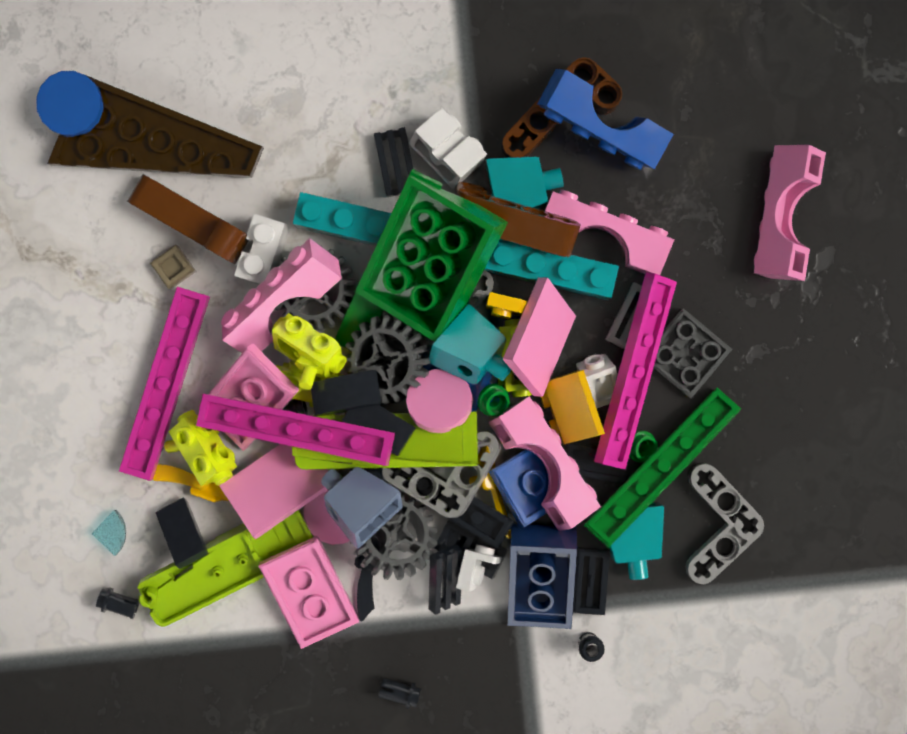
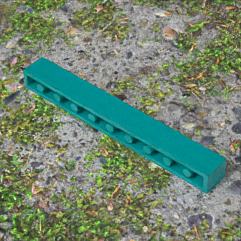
M300 192L293 225L299 229L376 246L391 213ZM500 239L484 270L492 274L536 283L538 277L549 278L557 289L609 300L612 298L619 266L574 255L570 257L559 256Z

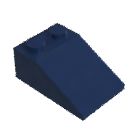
M513 524L511 531L507 626L572 629L577 527L558 531L556 526L527 525L520 528L518 524Z

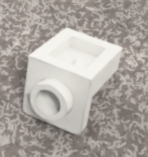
M606 354L591 355L584 361L578 362L576 364L577 370H584L596 408L610 404L617 379L616 366Z
M476 544L475 549H465L456 588L468 592L475 590L476 585H481L484 577L485 567L481 566L482 561L499 564L502 557L494 555V548Z

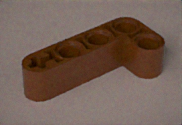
M582 57L576 59L566 70L572 74L579 69L588 71L591 79L587 83L594 86L592 100L595 112L600 115H608L614 112L622 99V89L619 84L590 58ZM601 91L610 92L614 97V102L612 104L602 103L598 98V93ZM540 98L503 138L502 153L505 158L529 157L559 124L543 115L546 110L537 105ZM534 116H541L547 121V127L537 130L531 126L530 119ZM525 132L528 137L523 142L522 152L518 149L512 152L510 150V141L518 143Z
M142 174L127 200L128 203L233 264H236L241 252L249 241L246 239L247 234L145 174Z
M459 182L455 195L484 207L508 222L500 239L559 256L570 257L572 255L581 226L579 222L487 195V190L481 186Z

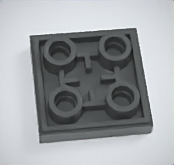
M682 308L663 331L653 368L688 398H692L732 351V348Z

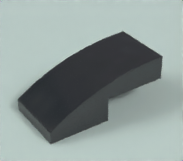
M376 370L313 382L311 388L314 415L316 417L344 413L348 409L381 405Z
M451 520L447 521L437 540V545L434 547L437 551H441L456 544L463 549V557L465 549H475L476 544L494 548ZM502 546L499 549H495L494 555L502 557L499 564L482 561L481 566L485 567V576L494 579L509 550Z

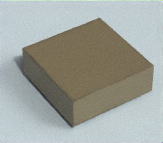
M174 245L150 263L170 290L197 272L178 245Z

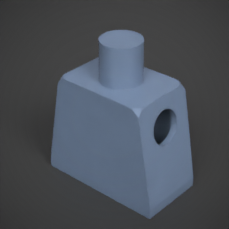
M360 467L354 468L345 477L335 469H331L321 480V484L329 490L324 496L327 512L357 549L403 508L401 492L397 488Z

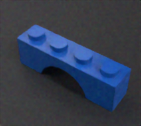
M556 69L537 103V105L546 110L543 114L544 116L559 124L563 120L573 125L571 129L573 133L587 140L590 136L600 141L598 144L599 148L612 155H615L618 151L626 156L625 163L638 170H642L643 166L652 169L656 168L674 135L673 133L648 118L635 117L621 127H608L598 118L594 110L592 100L594 86L567 70Z

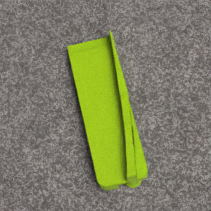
M471 412L465 423L445 433H431L418 427L409 413H393L414 426L416 430L399 456L391 452L389 466L293 446L292 456H295L296 465L300 469L305 470L354 469L356 467L478 466L477 412ZM323 415L317 417L343 422L342 419L345 415Z
M300 510L294 512L256 540L252 537L245 524L242 523L207 543L206 547L209 554L181 569L175 566L173 562L143 577L137 587L140 592L139 602L142 606L150 609L149 614L158 626H168L264 578L259 568V562L305 542L314 536ZM191 565L193 566V568H191L190 570H188L187 572H185L183 575H181L180 577H178V578L175 580V576H176V575H178L179 573H181L183 570H185V569L188 568L189 566H191Z

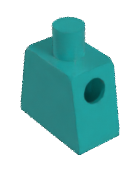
M539 157L493 158L486 160L491 193L494 197L539 209L548 203L547 190L564 187L561 169L557 168L542 172Z
M469 304L433 343L431 348L430 364L471 384H478L487 372L501 381H504L511 372L510 367L501 357L506 343L505 336Z
M659 502L652 503L609 548L615 563L628 564L630 580L648 578L647 560L660 559L662 557L664 506Z

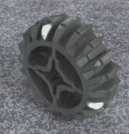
M329 249L328 252L335 256V251ZM283 256L281 258L282 263L286 261L288 258ZM343 256L337 258L341 267L346 259ZM345 267L342 270L340 268L342 279L339 281V294L335 303L326 292L323 295L325 300L322 298L295 297L296 300L293 303L290 299H287L274 309L277 311L284 308L287 309L281 317H285L289 313L293 316L301 317L311 325L312 322H315L318 332L323 331V321L325 320L330 328H334L336 324L332 317L336 315L343 321L345 315L340 309L342 307L348 309L350 303L345 302L346 297L353 298L356 293L354 291H347L348 286L357 284L356 279L345 278V276L353 272L352 267ZM311 301H319L328 309L317 315H306L299 311Z
M391 315L383 316L382 320L379 316L372 317L370 323L367 321L362 322L359 325L361 331L356 330L350 334L355 342H348L345 345L352 352V354L345 355L347 362H351L352 366L347 368L345 373L351 374L370 370L379 372L383 381H387L386 384L378 380L380 396L384 404L390 403L392 399L396 403L404 400V395L407 396L410 386L413 388L421 386L415 379L417 377H427L429 371L423 365L430 364L429 357H423V352L428 351L430 346H421L419 343L424 338V335L421 333L413 335L415 329L408 325L404 327V322L397 318L394 321ZM387 334L397 338L404 345L405 349L397 348L392 338H388ZM374 338L375 343L372 344L373 355L367 360V350ZM383 356H399L391 360V363H377L378 360L384 359ZM409 358L407 374L401 381V365L405 359Z
M403 492L401 493L403 508L396 513L399 515L395 521H388L373 535L380 541L381 547L379 552L373 546L371 539H368L353 553L355 557L364 555L365 559L361 563L363 568L367 567L369 563L374 566L371 570L372 575L375 576L380 569L383 570L384 580H388L392 572H394L397 580H402L404 573L410 577L414 576L416 568L423 570L427 566L425 560H430V555L433 554L430 548H434L437 545V540L431 537L437 533V528L428 526L434 518L432 515L424 517L422 514L426 509V505H421L417 509L414 506L416 499L411 497L408 502H405ZM408 521L416 531L417 541L415 540L416 537L408 531ZM399 525V528H398V530H397V532H396V533H397V535H396V539H397V540L394 541V542L390 545V547H388V545H389V543H390V541H391V539H390L391 534H392L391 531H394L395 528ZM394 550H400L404 553L409 551L414 554L400 560L388 558Z

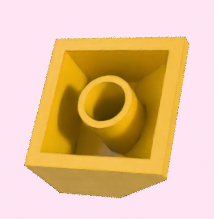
M577 370L550 379L545 393L540 399L544 409L549 407L551 409L553 420L548 422L550 428L559 435L561 443L568 444L605 434L584 370Z

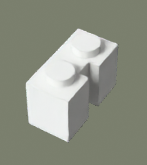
M441 108L415 130L409 145L454 190L459 182H463L481 165L487 153L483 150L481 143L477 139L470 136L466 138L459 131L461 125L455 116L448 114Z
M253 214L246 239L253 243L250 253L241 252L234 276L260 285L266 279L267 274L273 268L278 267L290 227L285 223Z

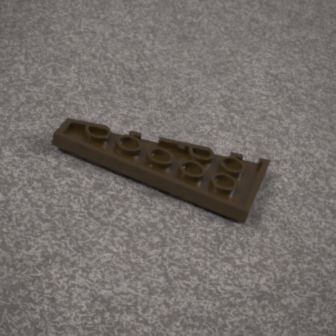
M89 77L99 87L101 92L103 113L100 121L90 132L83 135L66 137L59 134L47 163L51 166L252 178L264 148L261 145Z

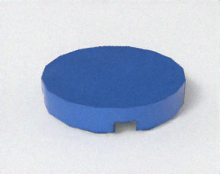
M60 71L49 76L40 86L36 97L37 112L41 121L53 132L66 137L83 135L90 132L100 121L103 113L101 92L99 87L86 75L76 71Z

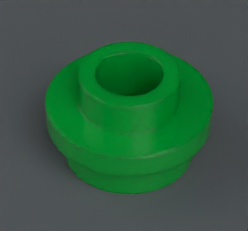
M491 384L480 392L477 404L480 411L485 415L500 416L508 409L510 399L504 387L499 384Z
M645 430L636 431L629 458L633 461L645 462L658 449L657 441L650 432Z

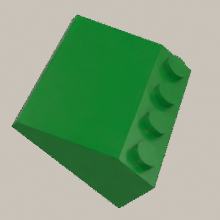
M411 175L403 187L355 292L435 342L466 307L508 222L474 202Z

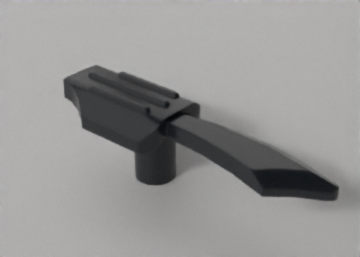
M372 536L370 538L371 542L379 552L381 547L380 541L375 536ZM364 555L355 557L354 563L358 569H362L357 589V609L361 622L375 609L373 575L371 574L374 566L370 563L365 568L361 566L362 561L365 559Z

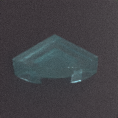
M117 509L112 511L92 533L114 556L121 551L126 540V525Z

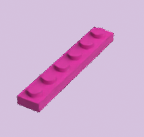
M646 272L603 426L605 434H602L600 437L594 462L626 469L677 284L676 281L655 273Z
M177 286L119 472L148 481L153 480L210 300L209 296Z
M209 394L202 395L196 426L383 466H389L395 433Z

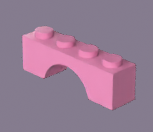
M811 145L774 146L773 157L770 160L768 188L764 195L763 219L759 226L758 250L754 257L755 274L771 279L805 281L810 249L801 244L796 238L792 228V215L799 199L810 189L821 185L826 152Z
M560 190L559 193L553 191L545 209L546 212L579 222L581 224L579 232L588 229H599L610 233L619 241L624 250L625 267L646 274V272L661 274L674 239L667 237V231L656 226H650L649 229L637 225V219L626 214H620L619 217L607 213V207L596 202H590L589 205L577 201L578 196L569 191Z
M310 238L303 245L295 247L286 261L279 267L273 268L256 289L252 288L247 292L243 301L237 307L228 310L224 314L221 321L222 340L241 353L251 344H254L262 352L273 342V323L270 314L274 308L283 301L294 297L320 299L342 279L339 260Z
M529 396L508 408L506 412L496 416L488 423L505 449H526L541 459L546 467L549 478L548 491L541 505L558 531L572 529L601 506L596 500L597 495L594 489L585 483L579 474L578 464L572 457L567 455L561 446L559 435L544 420V413L541 407L532 401Z

